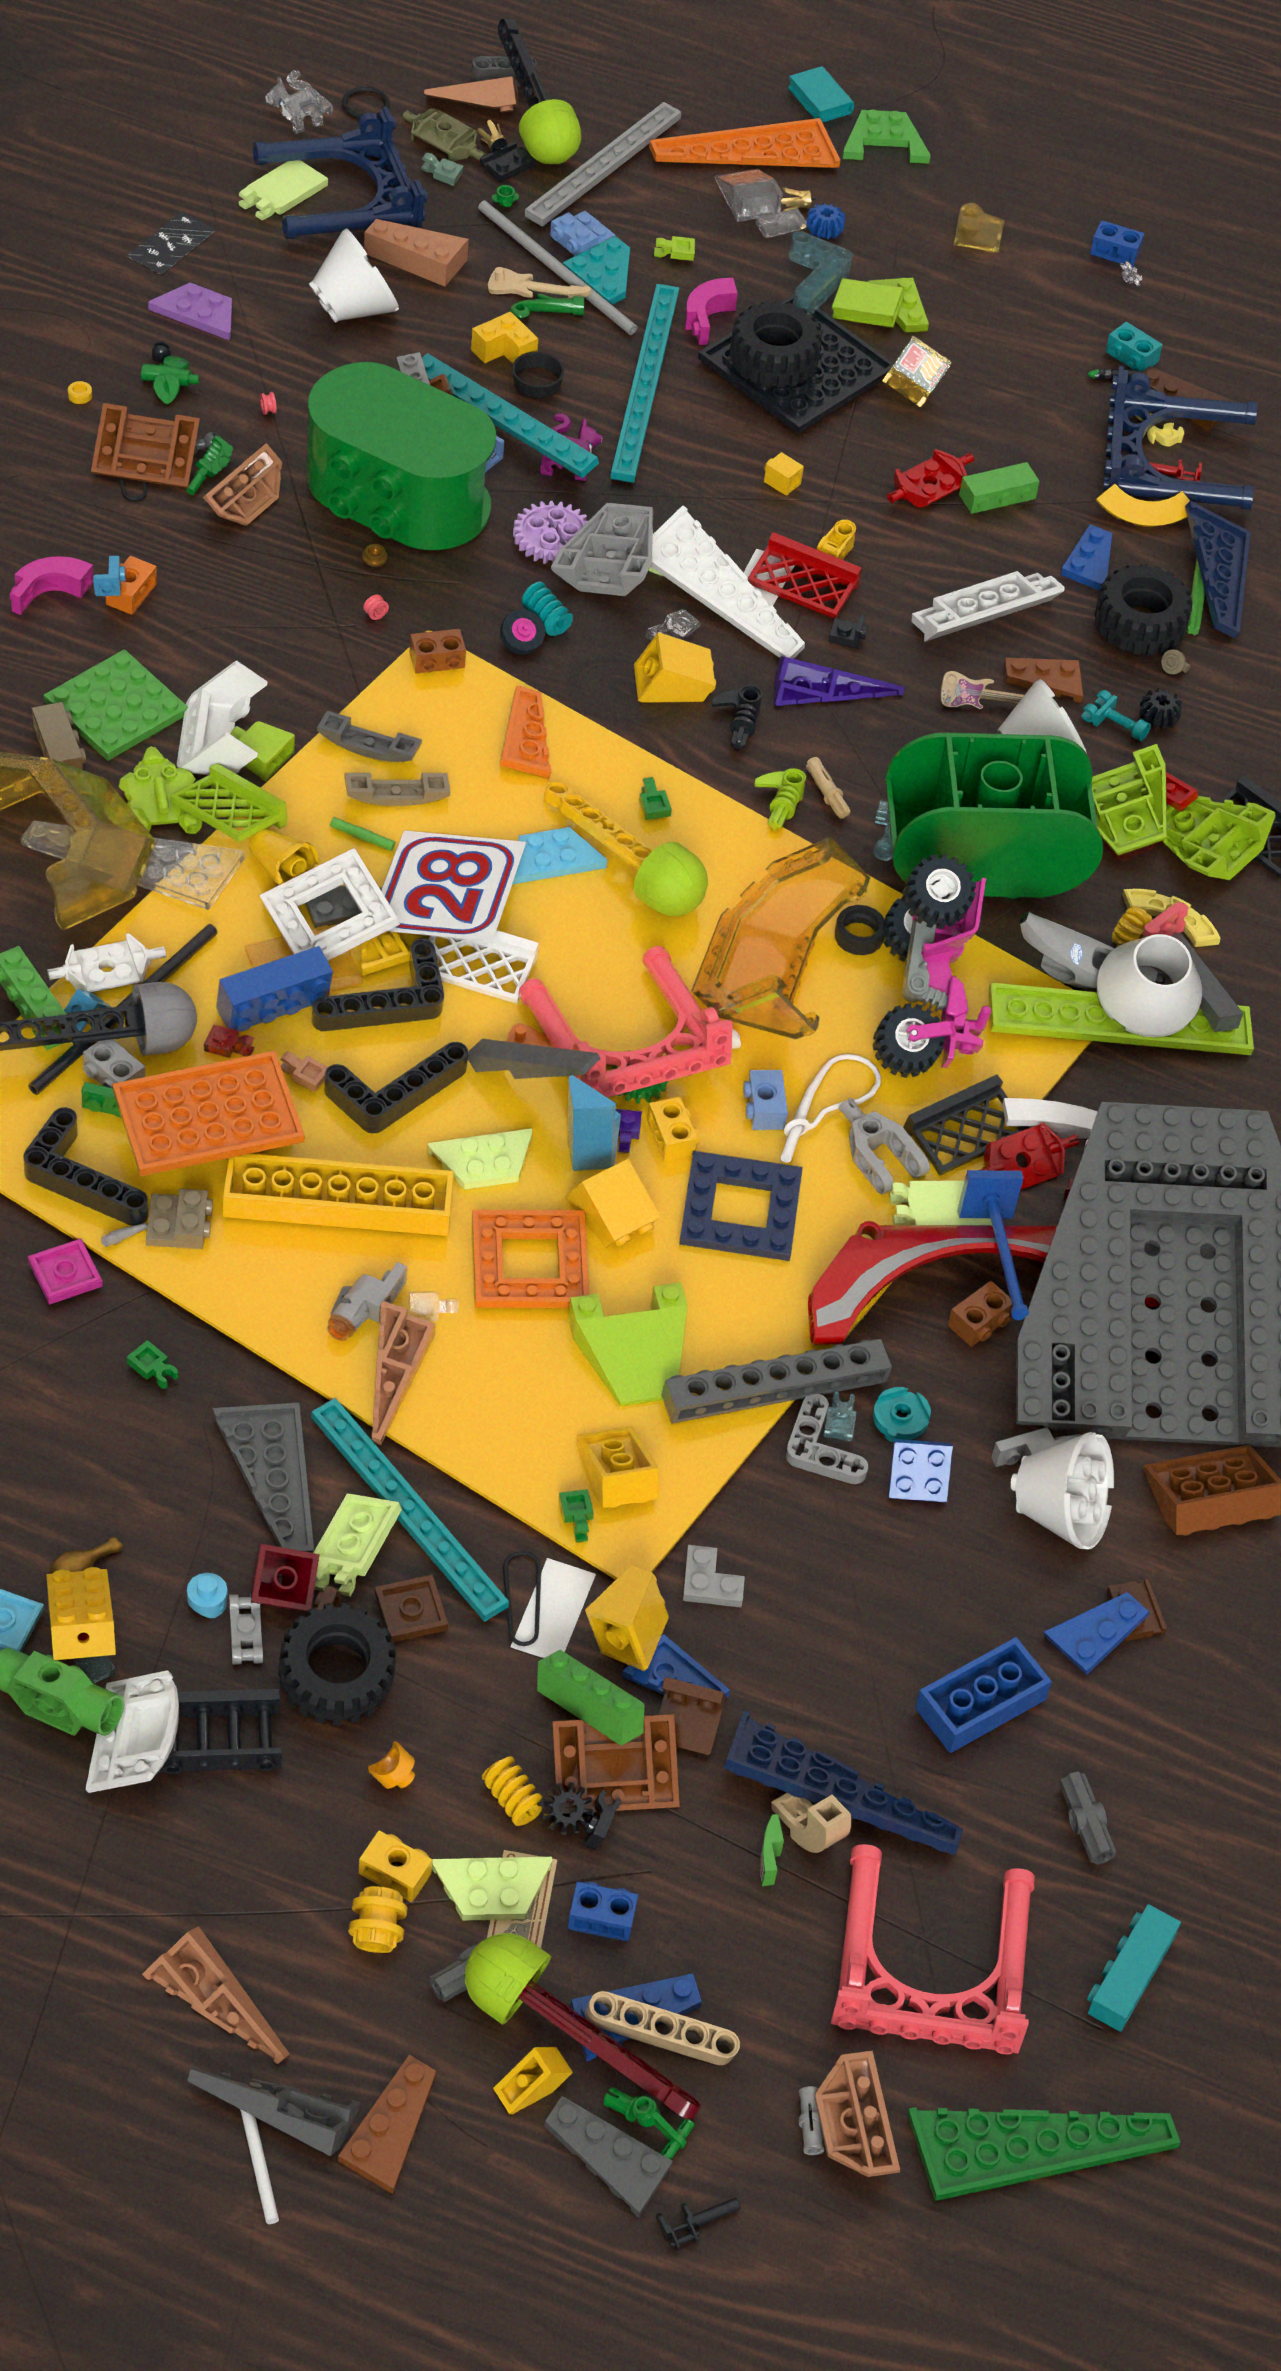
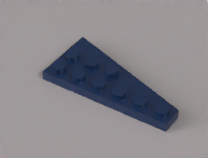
M1189 501L1185 509L1213 627L1221 633L1235 638L1240 633L1251 532Z

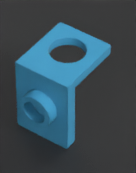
M77 989L64 1011L67 1014L68 1012L110 1008L111 1006L94 993ZM80 1021L76 1024V1028L83 1032L88 1022Z

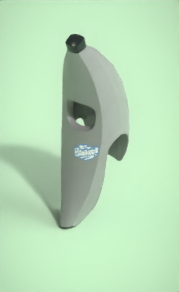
M1030 912L1025 913L1020 920L1022 935L1029 944L1044 954L1041 967L1048 975L1075 988L1097 992L1096 984L1099 969L1107 955L1115 948ZM1151 966L1138 967L1148 980L1164 985L1165 973L1157 972Z

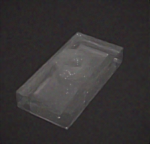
M798 208L756 218V225L765 238L807 227V221Z

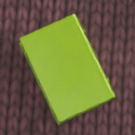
M842 278L832 305V309H834L832 317L833 319L894 327L903 301L904 289L898 286Z

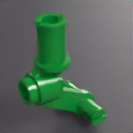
M615 2087L608 2090L614 2096L606 2093L604 2098V2105L625 2115L626 2119L630 2122L637 2119L641 2126L651 2127L655 2125L669 2140L661 2151V2155L672 2160L678 2149L684 2148L687 2143L685 2139L695 2127L691 2120L683 2118L675 2131L660 2115V2111L653 2099L646 2096L633 2098Z

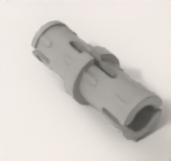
M813 2086L803 2087L799 2090L801 2115L798 2121L803 2131V2151L807 2155H819L824 2152L822 2129L815 2102V2094L818 2088ZM810 2111H812L813 2131H811Z

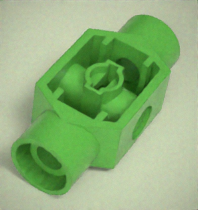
M6 1647L0 1651V1690L8 1693L26 1715L73 1736L82 1727L106 1736L118 1725L124 1710L123 1697L93 1684L79 1667L74 1665L68 1666L58 1660H53L52 1655L47 1654L45 1656L36 1651H33L30 1656L11 1647Z

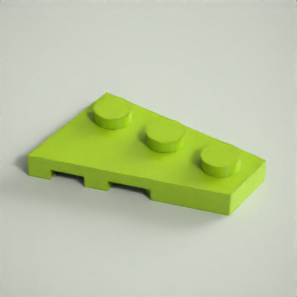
M913 278L868 281L903 287L904 296L896 322L905 333L928 331L929 323Z

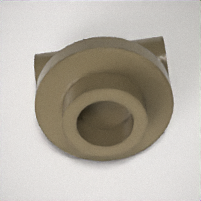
M1168 650L1162 657V668L1168 674H1178L1181 671L1186 673L1190 668V664L1186 662L1184 654L1179 650Z

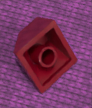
M260 1544L256 1552L251 1580V1603L307 1612L312 1607L320 1554Z

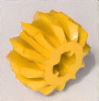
M1130 907L1122 915L1117 926L1114 928L1112 942L1120 946L1124 943L1144 938V926L1152 921V916L1147 914V911L1142 908Z

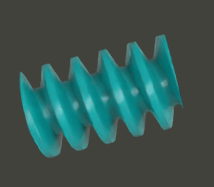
M540 581L532 584L523 594V608L535 613L542 620L545 632L548 635L556 636L562 634L571 626L573 621L572 613H568V609L563 606L561 601L557 600V597L551 593L549 588H546L543 582Z

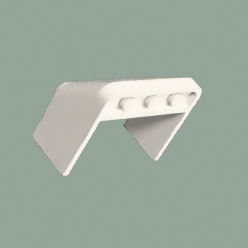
M235 661L194 691L186 703L188 708L184 712L177 767L191 771L193 774L210 775L209 767L218 763L237 774L242 767L255 759L258 753L230 735L235 726V722L240 718L246 717L249 713L250 697L267 686V681L238 661Z

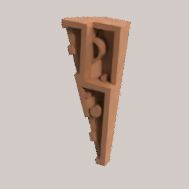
M385 1301L381 1303L372 1440L379 1445L382 1444L435 1336L434 1323L408 1315V1309Z
M199 1926L188 1931L168 1952L162 1954L142 1973L146 1979H153L167 1988L166 1992L172 1996L177 1995L190 2003L192 2009L229 2033H236L248 2041L247 2045L254 2049L259 2048L274 2058L273 2062L279 2064L290 2055Z

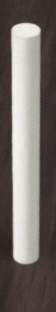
M240 2109L267 2224H274L279 2221L256 2117Z

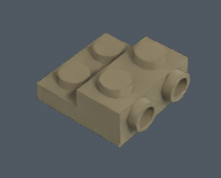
M179 1189V1195L151 1194L146 1246L203 1249L204 1238H210L211 1222L206 1221V1216H212L213 1199H208V1191Z

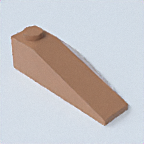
M513 76L424 89V94L427 97L500 109V112L513 111V107L518 106V84Z

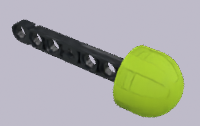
M502 18L498 24V35L530 108L522 116L519 123V133L530 155L541 163H564L577 152L581 143V129L577 116L569 103L557 99H548L521 34L518 33L519 29L515 20Z

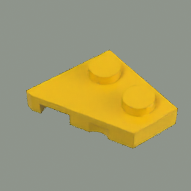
M386 931L362 943V976L409 961L410 953L397 932Z

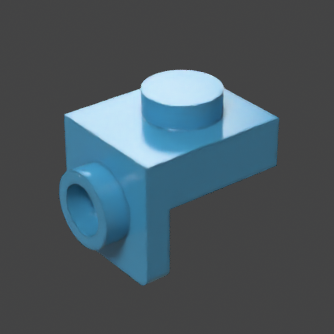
M109 556L108 574L93 576L96 596H121V581H126L125 566H120L119 556Z

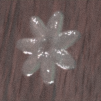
M1126 261L1125 264L1120 263L1124 270L1121 272L1123 279L1130 284L1134 282L1139 287L1140 281L1143 278L1137 273L1138 268H1132L1129 261Z

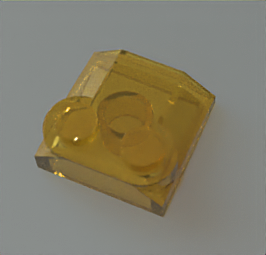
M976 203L964 204L959 214L954 245L998 253L1005 220L983 213V209Z

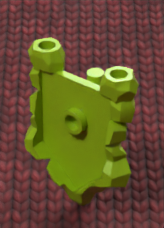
M151 746L147 748L142 761L134 768V773L129 772L119 781V788L124 792L128 800V810L126 811L125 818L129 823L127 826L128 834L136 840L143 839L148 836L152 825L179 823L186 833L196 834L202 828L203 821L170 801V795L193 784L196 780L191 771L181 767L176 768L173 763L162 756L156 747ZM186 797L184 799H194V797Z

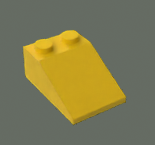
M633 1427L577 1435V1443L593 1492L603 1508H616L623 1504L645 1503L649 1500L659 1499V1467Z

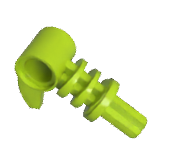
M792 768L786 771L772 772L755 779V787L778 789L777 795L770 804L772 814L768 820V825L772 826L773 830L782 828L785 820L793 817L797 803L803 799L806 775L799 769Z

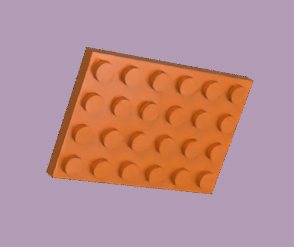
M275 1051L112 1084L115 1100L140 1176L305 1142V1134Z

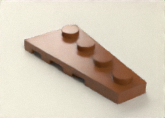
M409 2055L338 2155V2161L393 2194L411 2141L416 2133L419 2119L433 2086L436 2070Z

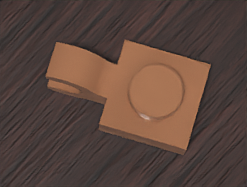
M286 1051L281 1057L283 1062L281 1065L282 1071L286 1074H292V1080L307 1089L316 1092L325 1081V1071L328 1067L307 1055L304 1060H301L293 1053Z

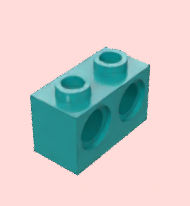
M1125 322L1109 334L1106 353L1133 370L1144 372L1150 366L1153 367L1159 362L1163 344L1130 323Z

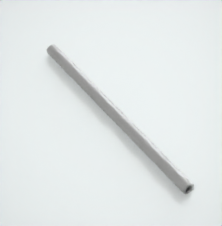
M486 200L479 204L478 209L566 283L581 287L588 286ZM591 288V294L584 298L625 332L633 335L637 331V325Z

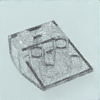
M758 169L715 176V180L737 222L780 215L783 193L776 180Z

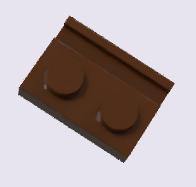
M1144 1579V1582L1140 1583L1133 1581L1108 1586L1107 1595L1109 1600L1128 1592L1149 1611V1616L1124 1639V1642L1152 1637L1153 1634L1158 1633L1160 1635L1165 1634L1167 1627L1149 1579Z

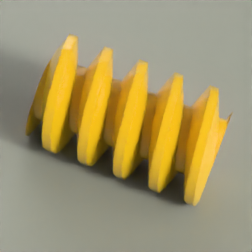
M509 1756L487 1768L482 1775V1780H485V1785L488 1789H491L492 1795L498 1798V1803L505 1808L506 1814L512 1817V1822L516 1826H522L534 1820L541 1813L542 1806H538V1804L542 1800V1795L540 1793L533 1794L536 1787L533 1784L526 1785L529 1780L528 1776H519L522 1768L519 1765L513 1766L515 1759Z

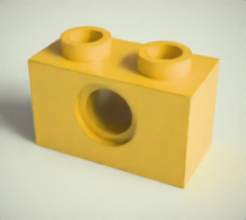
M378 1831L359 1859V1874L382 1887L398 1891L404 1899L412 1903L431 1876L433 1859L429 1858L424 1851L413 1849L403 1844L397 1836L387 1835ZM400 1862L404 1865L396 1867L391 1865V1863Z

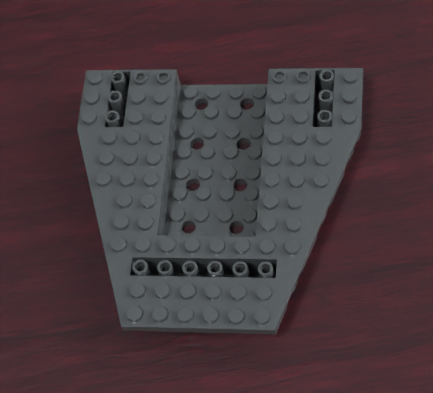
M1101 1102L1028 1307L1029 1315L1025 1317L1016 1340V1424L1042 1425L1044 1428L1048 1427L1049 1430L1064 1436L1083 1435L1093 1432L1103 1435L1105 1439L1241 1446L1250 1444L1251 1446L1281 1448V1145L1268 1111ZM1146 1244L1155 1245L1158 1249V1255L1149 1256L1144 1251V1246ZM1200 1248H1210L1214 1253V1257L1212 1259L1203 1258L1200 1254ZM1148 1297L1155 1298L1159 1303V1308L1156 1310L1147 1308L1144 1302L1145 1299ZM1208 1300L1212 1302L1215 1311L1211 1313L1203 1311L1200 1305L1201 1301ZM1148 1351L1157 1353L1160 1361L1157 1364L1149 1363L1145 1358V1353ZM1204 1354L1212 1355L1216 1364L1213 1367L1205 1366L1202 1363L1201 1356ZM1150 1405L1157 1407L1160 1411V1417L1150 1418L1146 1414V1407ZM1205 1408L1212 1409L1216 1413V1420H1205L1202 1416V1410Z

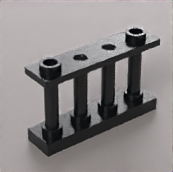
M279 1688L177 1692L179 1718H197V1750L179 1751V1732L177 1728L172 1750L158 1772L177 1774L181 1771L241 1769L270 1771L274 1768H281L282 1748H272L271 1715H279ZM257 1715L259 1722V1748L241 1749L240 1716ZM218 1716L228 1717V1749L210 1750L209 1718Z

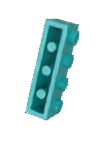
M1149 1904L1142 1914L1136 1912L1129 1925V1929L1133 1931L1129 1938L1123 1935L1115 1950L1119 1954L1115 1962L1109 1959L1101 1974L1105 1978L1101 1986L1096 1983L1087 1998L1088 2001L1092 2002L1088 2011L1089 2015L1122 2032L1175 1939L1181 1924L1179 1920Z

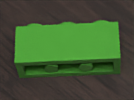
M1028 462L964 476L962 477L959 495L970 513L973 514L1036 499L1039 480Z

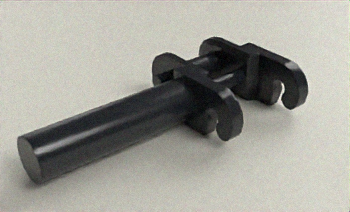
M735 2197L692 2215L688 2205L682 2203L680 2207L682 2212H685V2223L672 2228L671 2225H667L661 2213L656 2214V2220L660 2222V2230L665 2240L670 2239V2246L679 2251L680 2245L691 2240L695 2244L699 2242L698 2236L700 2234L698 2231H695V2227H700L736 2212L741 2207L738 2199ZM687 2228L689 2234L679 2238L676 2237L674 2232Z

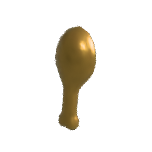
M112 1536L106 1543L93 1549L64 1552L52 1562L49 1569L50 1574L58 1570H68L70 1572L84 1571L87 1568L93 1567L98 1559L110 1553L122 1551L123 1544L118 1541L117 1537Z

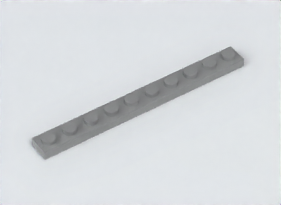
M665 102L660 104L525 209V217L543 227L647 146L650 140H654L681 119V111Z

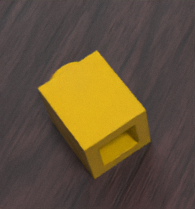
M781 452L775 458L767 461L764 468V482L787 496L801 485L804 466Z

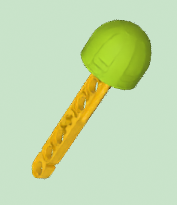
M557 781L547 783L544 799L555 808L559 807L565 816L638 870L634 880V892L646 905L661 914L682 916L692 912L701 904L707 890L708 876L703 863L692 852L678 842H667L652 850L582 796L575 794V791L566 784Z

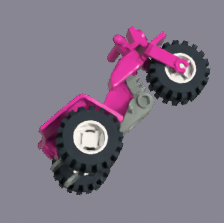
M936 854L931 855L928 860L924 858L915 866L905 883L906 887L903 890V896L893 903L883 922L885 925L883 936L887 937L884 941L886 948L891 946L890 953L893 956L896 953L900 955L899 960L904 962L907 959L902 995L908 1002L915 1003L921 1001L923 1005L916 1004L912 1008L911 1003L905 1004L903 1008L899 1005L894 1007L892 1012L889 1011L874 1033L873 1050H878L875 1057L877 1061L883 1060L881 1066L884 1069L890 1067L892 1069L891 1074L896 1075L897 1072H901V1077L906 1078L910 1073L912 1077H915L920 1072L925 1073L928 1071L943 1049L942 1068H948L951 1064L955 1049L967 1055L978 1053L983 1047V1040L978 1036L986 1027L991 1014V1008L983 1006L977 1020L965 1019L968 1005L964 984L956 976H952L949 964L959 959L964 950V943H967L979 928L986 878H982L978 882H971L974 876L971 871L966 872L968 866L964 862L961 865L958 864V858L952 857L951 860L947 859L946 854H941L939 859ZM927 1002H930L929 1009L927 1008L926 1011L921 1010L922 1006L925 1007ZM934 1004L937 1005L935 1008L936 1012L939 1009L942 1010L941 1022H939L940 1019L937 1016L934 1018L931 1016L932 1011L930 1009Z

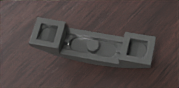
M331 711L325 713L317 726V731L338 746L356 754L382 761H411L422 744V739L399 732L395 738L353 726L351 725L350 717Z

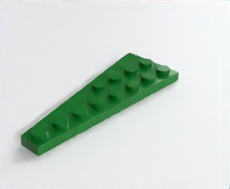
M917 2107L909 2108L907 2112L935 2201L1178 2148L1181 2143L1170 2113L1133 2112V2115H1110V2112L1079 2114V2111H1069L1068 2114L1049 2113V2110L1003 2109L1002 2112H979V2109L948 2111L947 2108H938L937 2111L917 2110Z

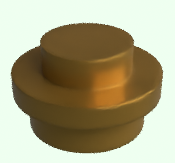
M379 544L368 545L363 552V561L369 566H382L387 561V552Z

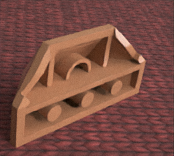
M266 443L203 498L219 517L247 526L279 498L282 461Z
M873 2051L841 2055L815 2094V2102L827 2156L867 2177L899 2173L900 2166Z

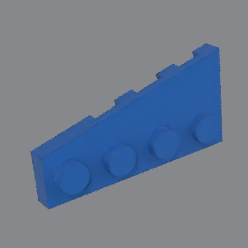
M694 1974L608 1991L680 2015H685L700 2008L702 2003ZM593 1995L571 1999V2009L585 2018V2008ZM602 2003L594 2004V2010L597 2014L608 2015V2009ZM624 2014L627 2023L630 2025L639 2024L635 2014ZM662 2022L655 2023V2026L661 2024ZM600 2029L621 2045L624 2041L630 2039L629 2037ZM582 2045L586 2062L597 2057L595 2053Z

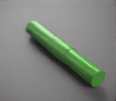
M333 817L330 827L363 841L370 842L389 851H393L396 845L395 841L336 817Z

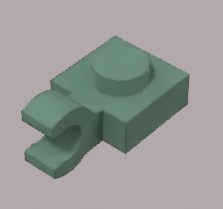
M426 153L422 158L426 162L421 167V170L433 173V179L454 186L463 173L464 166L443 158L439 162L431 153Z

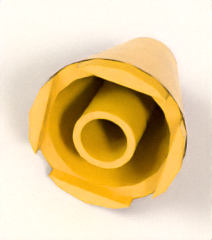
M263 829L250 836V850L278 886L313 869L315 864H319L318 851L308 842L268 829Z

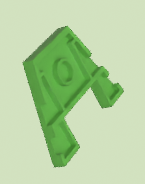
M862 110L843 151V159L863 160V145L908 147L909 163L929 164L930 153L907 113L899 111Z

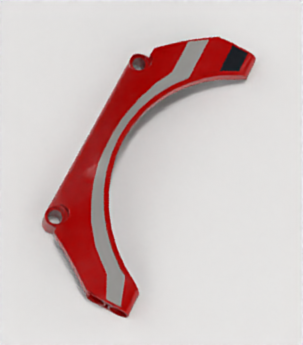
M873 1221L863 1222L860 1224L855 1235L848 1239L808 1296L811 1344H842L857 1316L870 1300L888 1284L923 1264L961 1254H999L992 1225H878ZM1004 1225L1011 1255L1044 1263L1057 1226ZM862 1234L871 1236L873 1240L862 1237ZM1148 1297L1145 1299L1144 1302L1147 1308L1151 1310L1159 1308V1303L1155 1298Z

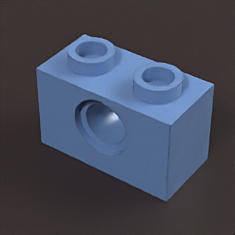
M750 1070L748 1081L743 1083L744 1098L749 1099V1103H746V1118L751 1119L752 1130H784L788 1111L782 1070Z

